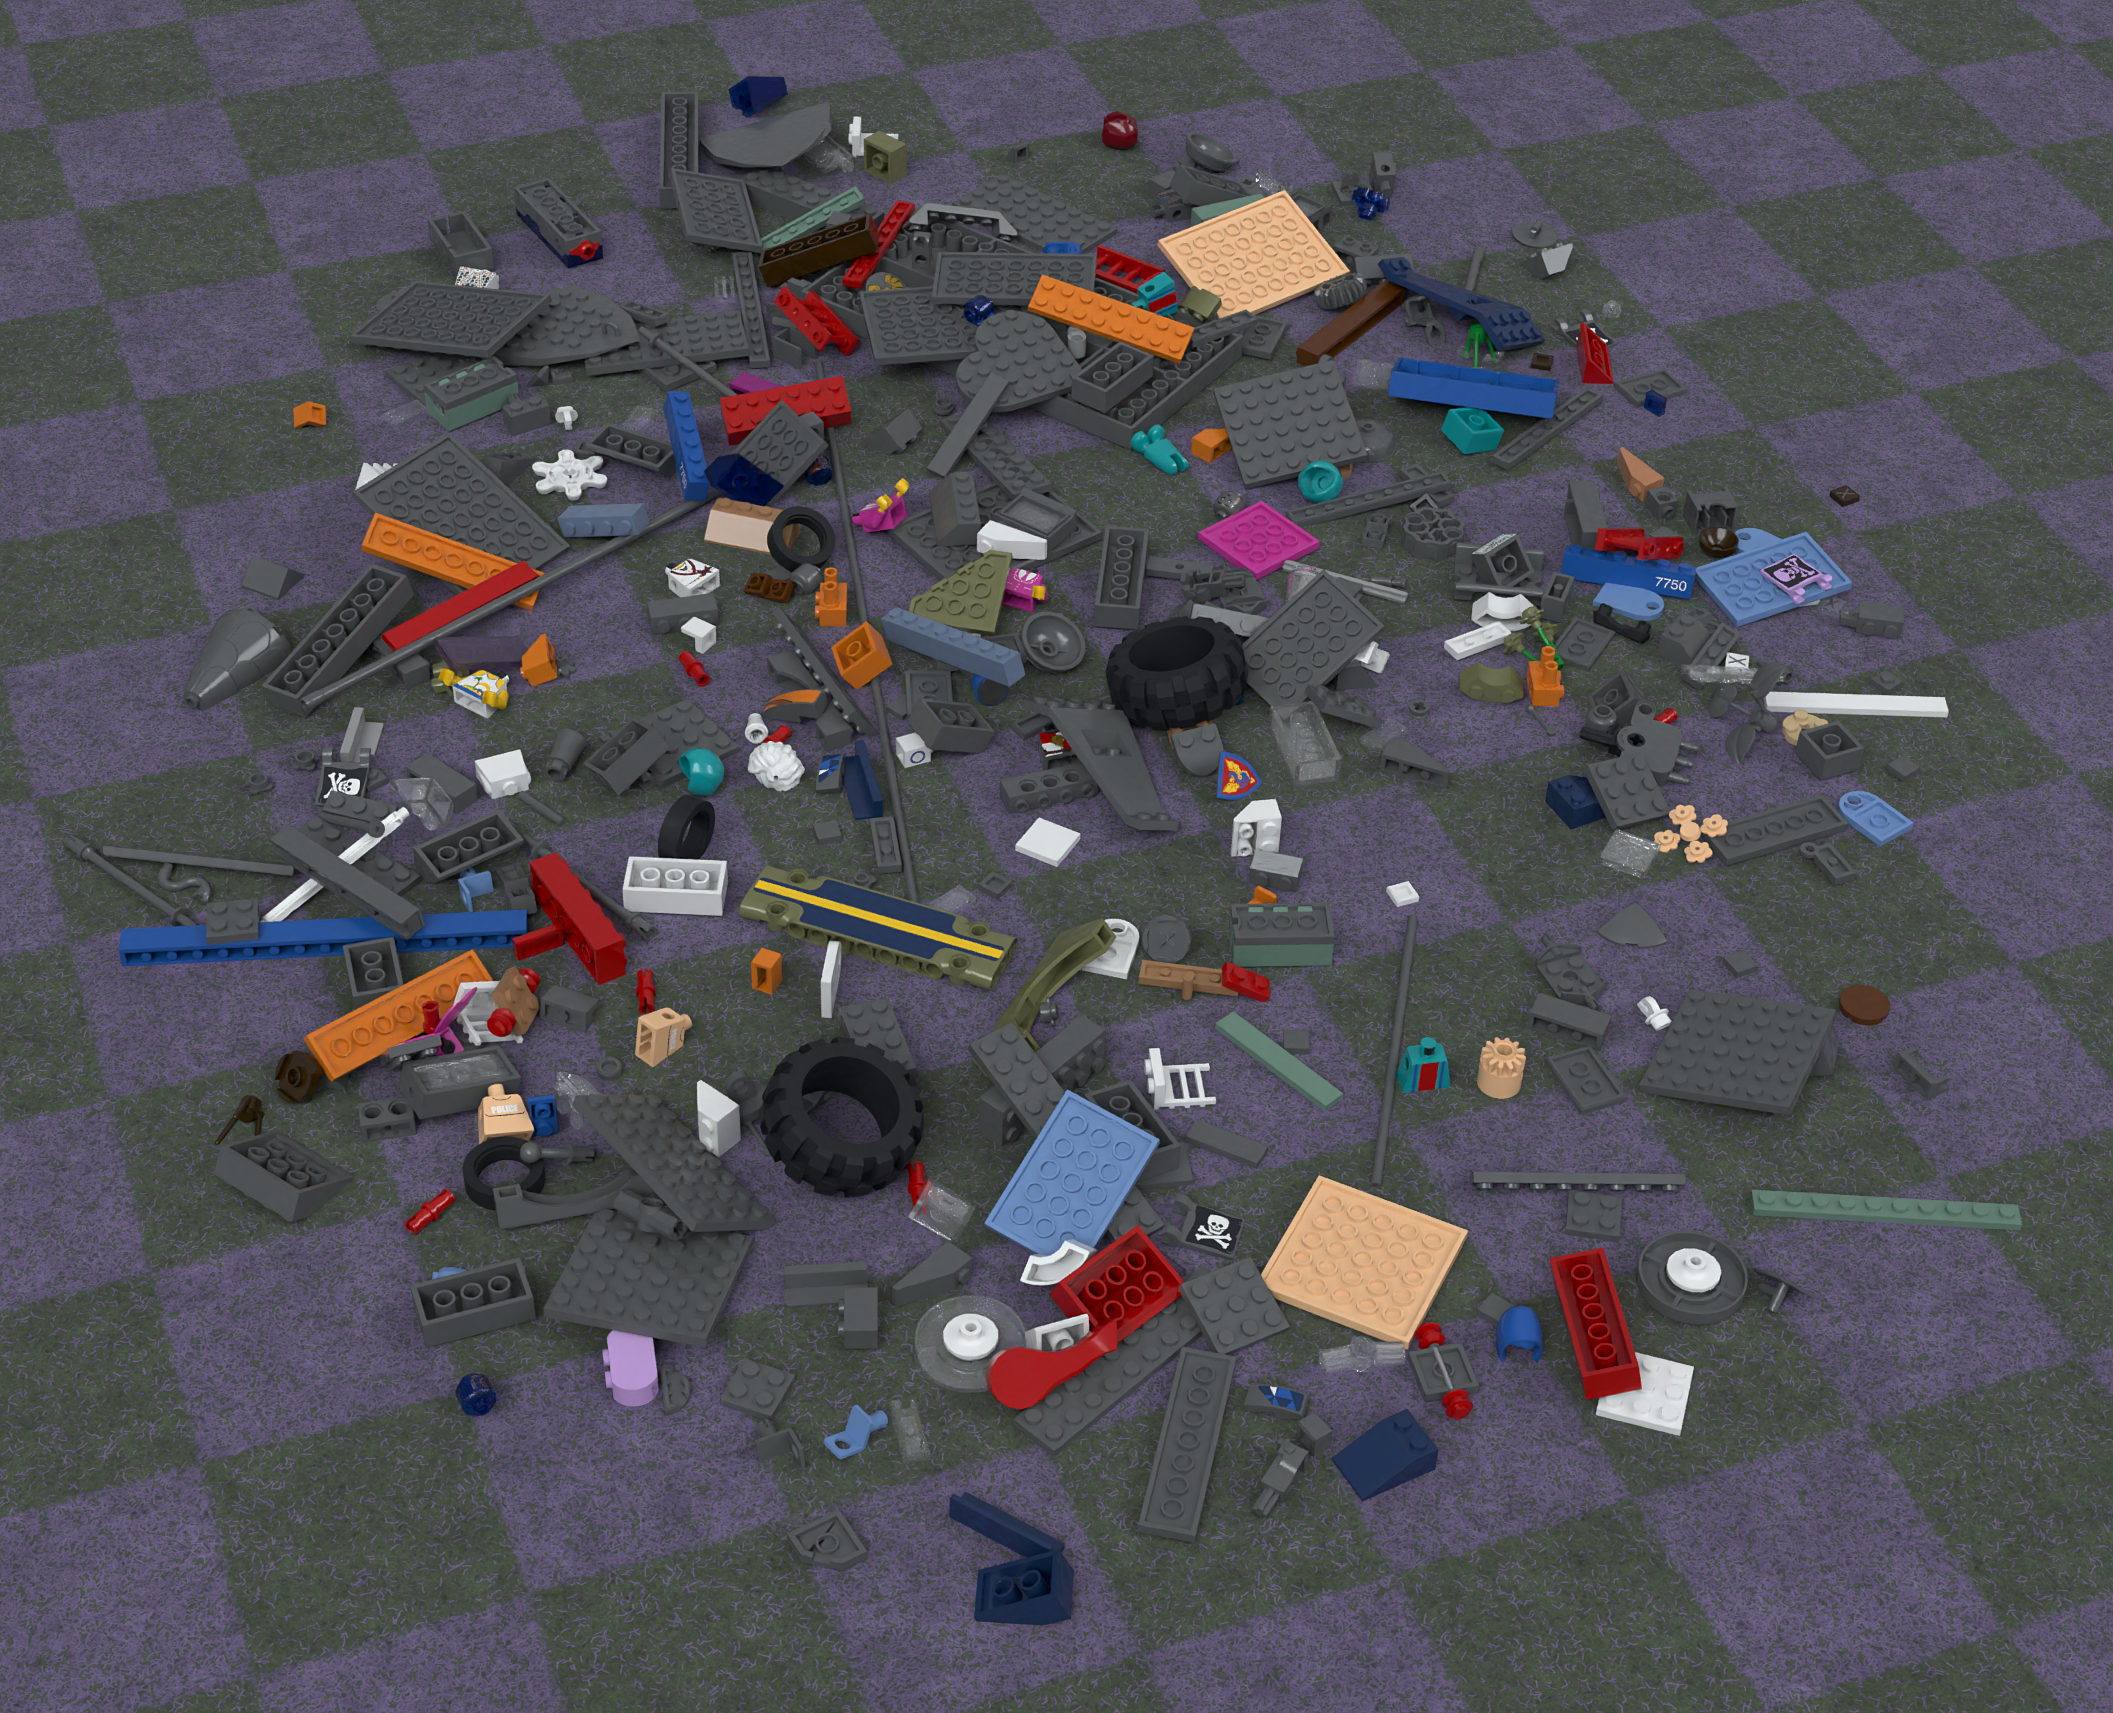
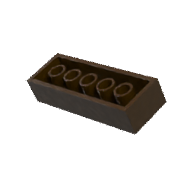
M867 214L761 250L758 267L767 287H777L791 278L798 280L803 275L809 273L816 274L823 268H833L841 262H851L859 256L873 254L878 247L879 233L871 214Z

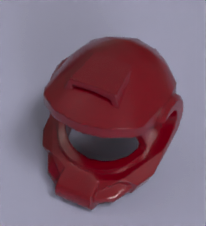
M1119 111L1109 113L1104 117L1101 134L1103 143L1109 148L1118 150H1129L1138 141V126L1135 119L1129 114Z

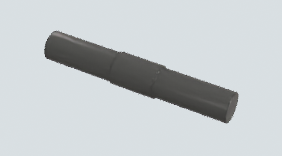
M525 791L519 792L518 799L532 807L535 811L560 827L566 824V819L550 809V807Z

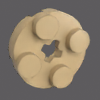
M1796 710L1793 715L1785 718L1781 730L1785 735L1784 738L1796 746L1801 729L1807 730L1828 724L1825 719L1808 714L1804 710Z

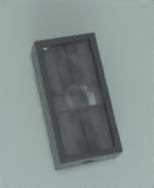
M493 1046L403 1062L399 1088L419 1119L478 1109L482 1099L489 1096L488 1087L494 1084H502L505 1095L518 1094L521 1077L500 1046Z

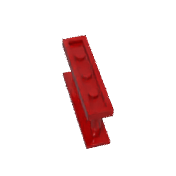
M1097 246L1096 278L1138 294L1137 289L1160 273L1165 272V269L1104 246ZM1103 264L1111 267L1106 272L1098 270ZM1119 271L1128 273L1123 278L1114 276ZM1135 277L1143 279L1139 285L1131 282Z
M783 286L774 300V303L819 351H823L827 343H833L845 356H850L861 341L813 291H809L805 299H799L787 286Z
M1598 528L1594 550L1639 551L1637 559L1641 560L1679 559L1683 552L1684 544L1683 537L1680 536L1645 537V529Z

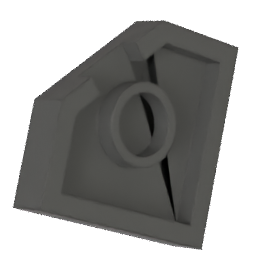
M836 1510L787 1533V1541L801 1562L842 1571L868 1558L866 1548L840 1510Z

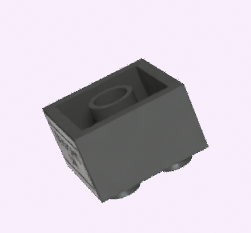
M1502 534L1470 554L1483 584L1514 586L1535 573L1518 534Z

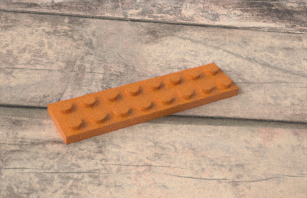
M1043 274L1028 305V311L1118 343L1121 341L1144 352L1178 364L1183 359L1195 328Z
M378 513L374 514L361 546V551L468 589L518 564ZM532 569L538 575V577L545 574L543 572ZM539 590L512 604L532 611Z
M472 949L306 1035L304 1041L332 1083L379 1058L387 1048L394 1047L424 1034L423 1003L436 1001L439 1005L440 1019H442L449 1009L452 1008L460 983L493 981V979Z

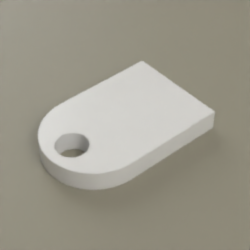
M1106 919L1105 922L1111 930L1120 928L1123 931L1119 933L1113 932L1116 935V939L1107 952L1080 970L1127 979L1139 945V932L1134 925L1125 920Z
M829 941L821 978V1015L824 1018H832L841 970L840 941Z

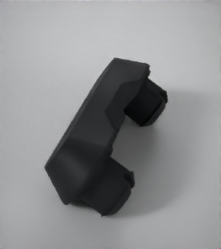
M1605 603L1600 605L1598 611H1593V622L1641 644L1650 638L1648 633L1652 626L1648 622L1640 620L1636 628L1626 624L1621 625L1610 617L1613 608Z

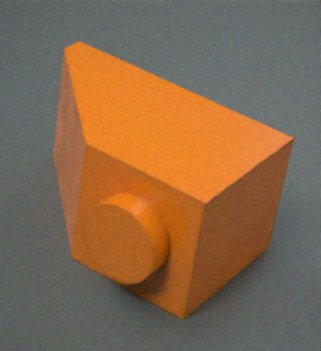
M1204 429L1192 437L1191 454L1208 463H1212L1232 449L1225 429Z
M542 634L522 656L520 671L524 680L528 679L531 686L540 685L558 678L555 649L546 634Z

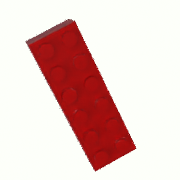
M843 376L720 398L721 414L729 445L740 444L781 400L798 416L814 412L824 422V429L852 424L851 408Z
M557 852L529 862L532 891L535 894L536 902L553 924L560 923L563 928V938L597 984L601 985L626 975L625 965H627V958L624 954V947H626L624 936L621 933H617L612 920L604 916L599 903L595 904L589 890L582 887L579 877L576 874L573 875L567 861L562 860Z
M1604 1248L1549 1258L1553 1283L1586 1400L1642 1389L1638 1361Z

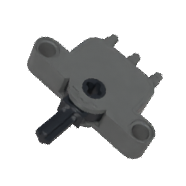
M1647 700L1637 702L1630 725L1621 730L1615 729L1613 735L1582 727L1579 735L1581 739L1608 746V753L1613 754L1614 758L1642 752L1659 787L1666 785L1669 781L1688 785L1690 780L1688 777L1672 771L1674 764L1685 768H1693L1694 761L1677 756L1679 748L1697 752L1699 746L1693 744V742L1682 740V733L1677 727L1653 720L1656 707L1652 702Z

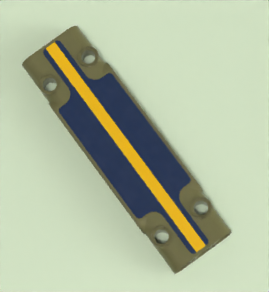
M769 865L765 866L743 898L739 909L740 917L760 923L767 921L769 929L773 931L785 930L789 936L827 948L829 941H840L841 952L935 980L940 979L943 974H947L951 983L955 985H964L970 982V985L990 991L995 988L1017 947V937L990 930L987 923L978 921L970 924L961 915L830 877L818 876L816 879L810 878L808 873L802 869L786 871Z

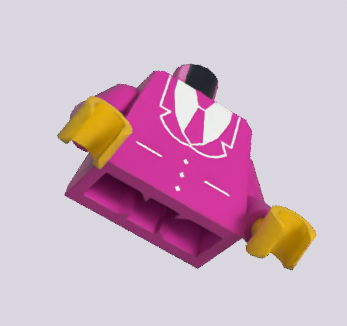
M902 478L894 486L899 491L898 493L894 492L891 498L885 493L876 502L867 504L859 513L853 514L852 520L854 525H862L865 532L894 529L907 517L902 495L908 490L909 483Z
M1014 568L1009 572L1002 604L1033 613L1038 601L1040 603L1048 601L1047 588L1043 584V577L1036 568H1030L1028 571Z

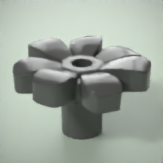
M562 654L556 656L558 678L560 675L562 678H567L569 674H575L576 667L573 660L567 661Z

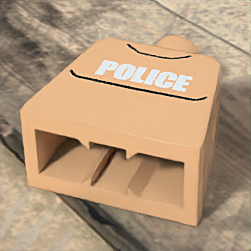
M667 1007L639 1017L635 1055L651 1067L656 1066L683 1046L684 1032L692 1026L690 1017L686 1014L680 1016Z
M494 1084L488 1087L489 1096L482 1099L478 1108L479 1144L497 1137H517L530 1141L534 1127L520 1095H505L502 1084Z

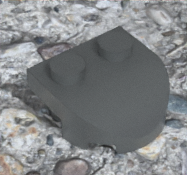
M1215 723L1171 734L1170 739L1177 757L1176 763L1182 772L1185 771L1193 775V777H1206L1216 772L1219 763V751H1223V744Z

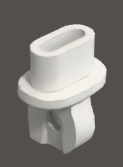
M571 406L559 407L555 415L557 422H564L566 430H572V421H575L578 417L577 412Z
M1645 997L1637 1004L1640 1010L1648 1017L1645 1023L1647 1025L1651 1024L1656 1031L1672 1024V1021L1667 1016L1669 1011L1666 1008L1660 1010L1653 997Z

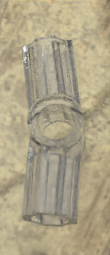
M1356 1337L1350 1345L1318 1351L1319 1367L1322 1374L1328 1375L1348 1370L1367 1372L1372 1367L1405 1366L1404 1342H1373L1368 1337Z

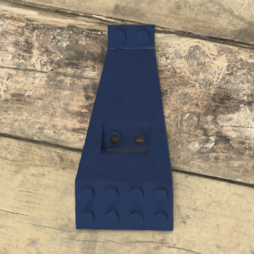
M1404 257L1382 259L1378 263L1387 280L1445 304L1455 320L1478 319L1498 351L1537 346L1545 341L1541 330L1531 320L1530 313L1522 307L1414 273L1409 261Z

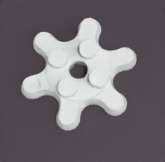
M562 450L558 453L559 460L557 462H536L532 466L536 475L546 477L536 483V489L540 494H548L552 491H565L568 499L575 501L580 498L582 490L588 487L603 488L607 483L605 475L594 472L602 467L603 458L600 456H591L588 459L579 460L574 458L573 451Z

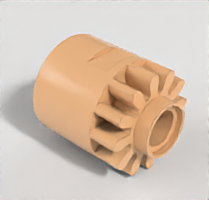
M1496 1037L1494 1044L1487 1041L1486 1047L1482 1048L1477 1084L1486 1095L1505 1099L1519 1092L1526 1056H1524L1525 1049H1518L1519 1042L1512 1043L1509 1038L1500 1040Z

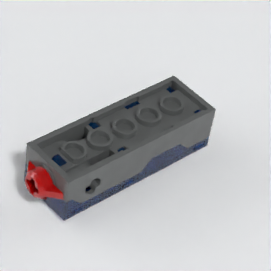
M550 178L514 188L517 216L567 268L603 258L601 230Z

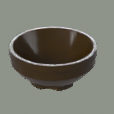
M1722 527L1704 529L1699 537L1701 549L1708 555L1718 558L1733 554L1739 543V539L1734 532Z

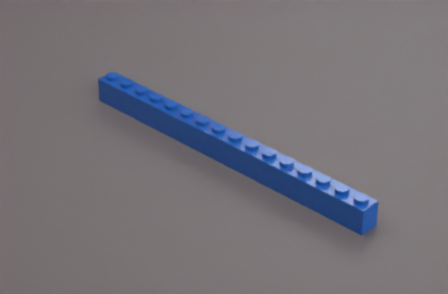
M527 909L422 914L426 926L422 927L408 940H405L371 917L259 922V940L210 945L207 944L206 925L131 928L121 930L119 954L122 966L344 956L343 945L394 937L397 953L514 947L513 938L528 933L529 926Z

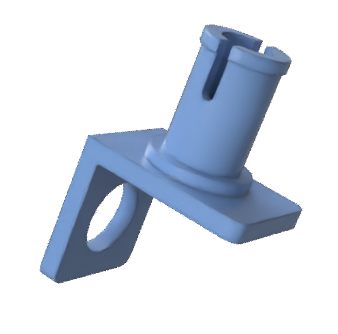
M470 867L468 868L469 873L467 870L460 872L461 879H458V884L465 907L469 912H473L471 898L493 892L494 889L489 871L476 874L475 870Z
M854 1405L845 1431L825 1438L823 1443L837 1458L844 1459L864 1450L870 1433L886 1428L888 1418L881 1410L867 1415L858 1405ZM844 1441L849 1444L850 1448L840 1449L835 1445V1442Z

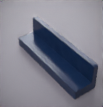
M864 740L855 741V755L845 757V775L842 776L855 820L883 817V799Z
M967 1492L961 1497L953 1494L950 1498V1518L1026 1558L1058 1549L1062 1553L1064 1550V1543Z

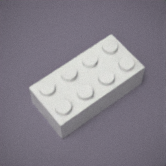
M629 857L623 885L624 908L629 912L722 916L728 885L727 861Z

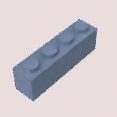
M644 503L569 506L558 517L564 537L639 535L650 523Z

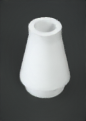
M757 713L749 716L745 730L746 738L755 744L763 742L768 736V729L761 715Z

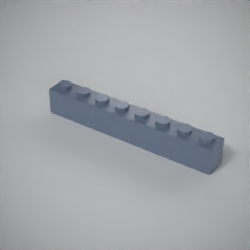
M898 607L890 610L887 615L881 618L886 637L892 643L1008 687L1025 676L1020 653Z

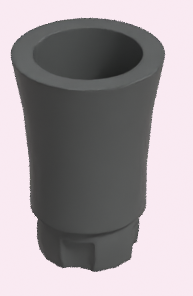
M561 729L556 733L554 745L544 768V774L549 780L564 781L578 757L587 747L585 738L580 733L571 729Z

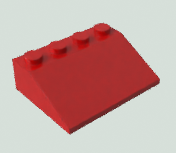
M1137 1225L1062 1279L1049 1295L1068 1318L1087 1314L1089 1317V1331L1108 1317L1116 1319L1118 1344L1181 1297L1178 1288L1185 1282Z

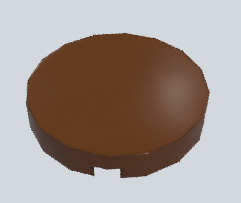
M1855 985L1848 987L1842 992L1839 999V1009L1846 1018L1853 1019V1022L1870 1026L1877 1025L1887 1018L1890 1011V1002L1887 996L1876 988Z

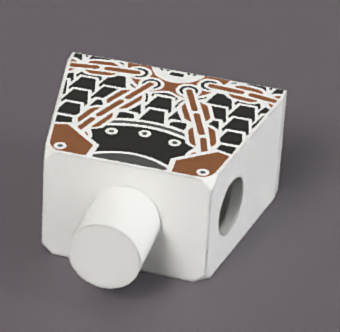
M460 267L455 285L491 289L499 288L495 272Z

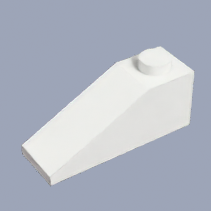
M990 520L977 533V551L986 553L989 550L1012 553L1013 559L1045 560L1047 558V540Z

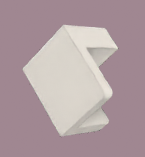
M693 617L681 627V632L695 638V649L697 652L703 654L716 643V626Z

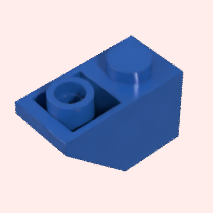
M554 1094L528 1097L529 1118L534 1127L532 1137H547L551 1134H557L558 1124Z

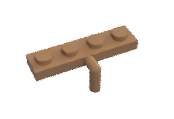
M1142 960L1139 984L1182 989V998L1184 1000H1190L1193 991L1238 996V992L1222 986L1221 969Z

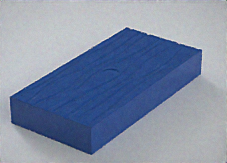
M1398 357L1391 371L1388 396L1553 419L1559 379Z

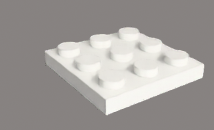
M1635 1352L1640 1370L1642 1389L1599 1397L1596 1415L1680 1436L1694 1366Z

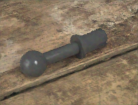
M527 1142L520 1149V1157L526 1163H535L540 1158L563 1159L565 1164H571L572 1162L592 1163L593 1158L589 1157H594L595 1155L593 1146H573L571 1143H566L563 1148H540L534 1142Z

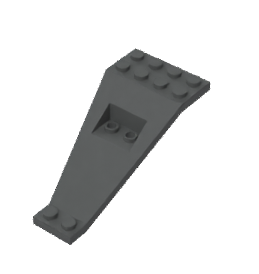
M1043 696L1024 699V709L1051 718L1070 745L1071 753L1077 755V759L1083 763L1126 825L1139 830L1178 831L1179 821L1171 819L1170 814L1163 813L1129 720L1124 715L1123 710L1116 709V704L1103 702V700L1089 698V702H1084V699L1071 697L1070 701H1066V698L1055 696L1052 697V700H1047V697Z

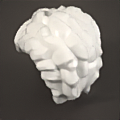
M769 741L757 746L750 754L748 771L755 774L760 783L764 784L767 788H774L780 792L782 790L788 791L797 786L805 771L801 761L797 758L796 751L792 750L789 744L785 745L782 742L774 743Z

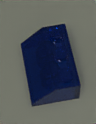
M739 453L718 456L704 470L710 485L734 501L765 506L784 487L781 482Z

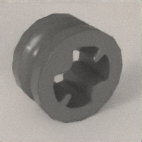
M1413 700L1409 704L1408 715L1415 720L1426 719L1429 715V704L1423 700Z

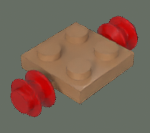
M516 967L507 969L491 994L499 1008L493 1011L487 1021V1027L493 1035L506 1037L513 1030L518 1037L527 1032L540 1009L539 1001L533 995L540 984V977L534 970L522 968L518 971Z

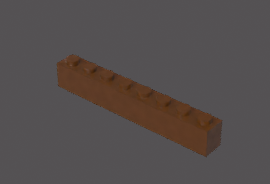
M1385 280L1351 307L1344 310L1342 314L1334 318L1325 327H1322L1304 343L1300 344L1296 350V363L1309 366L1318 364L1324 354L1333 358L1401 306L1404 303L1406 288L1389 280Z

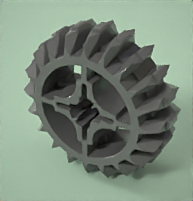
M1359 273L1342 274L1319 284L1315 288L1314 297L1318 306L1322 309L1339 308L1352 304V302L1362 298L1367 293V284Z

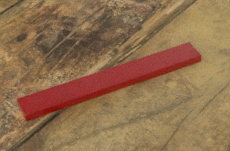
M899 200L895 202L877 229L879 233L877 250L871 255L857 257L843 278L844 286L862 289L902 230L903 225L915 211L914 203Z
M522 561L383 633L382 639L394 652L536 579L538 575L525 561Z

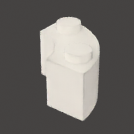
M1488 592L1473 603L1471 620L1482 627L1499 621L1509 631H1517L1531 626V624H1520L1519 622L1523 619L1522 612L1534 605L1522 594L1515 597L1502 598Z
M1074 1239L1066 1240L1061 1248L1051 1256L1043 1254L1030 1255L1020 1281L1032 1285L1059 1283L1093 1258L1098 1250Z

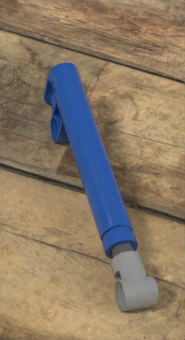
M1049 242L1044 246L1043 253L1082 254V247L1075 242ZM1066 324L1067 349L1076 359L1084 357L1086 354L1085 331Z

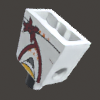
M688 559L680 565L669 563L665 569V573L668 575L669 589L679 597L708 594L720 586L719 570L693 559Z

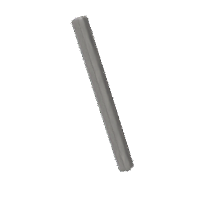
M1285 560L1283 564V571L1311 579L1323 570L1291 560ZM1325 570L1335 580L1341 577L1362 585V593L1402 604L1407 601V592Z

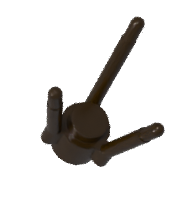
M246 1095L242 1098L233 1117L215 1141L216 1145L222 1142L238 1119L244 1123L256 1120L254 1136L261 1134V1124L265 1114L260 1111L262 1103L257 1097Z

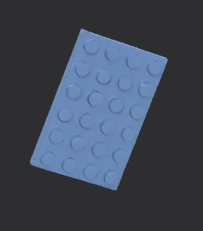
M1807 532L1697 567L1695 573L1696 581L1736 627L1852 588V581ZM1795 554L1822 574L1831 575L1832 581L1828 583L1832 585V588L1824 591L1815 581L1802 587L1805 590V594L1801 595V597L1805 601L1796 604L1788 593L1761 575L1760 570Z
M1067 1089L984 1225L1033 1254L1051 1256L1061 1248L1066 1240L1072 1239L1096 1249L1160 1144V1139Z

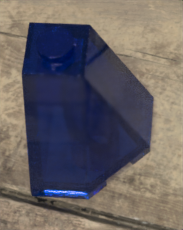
M747 76L729 89L732 107L741 109L743 111L742 115L746 118L753 116L788 95L784 77Z

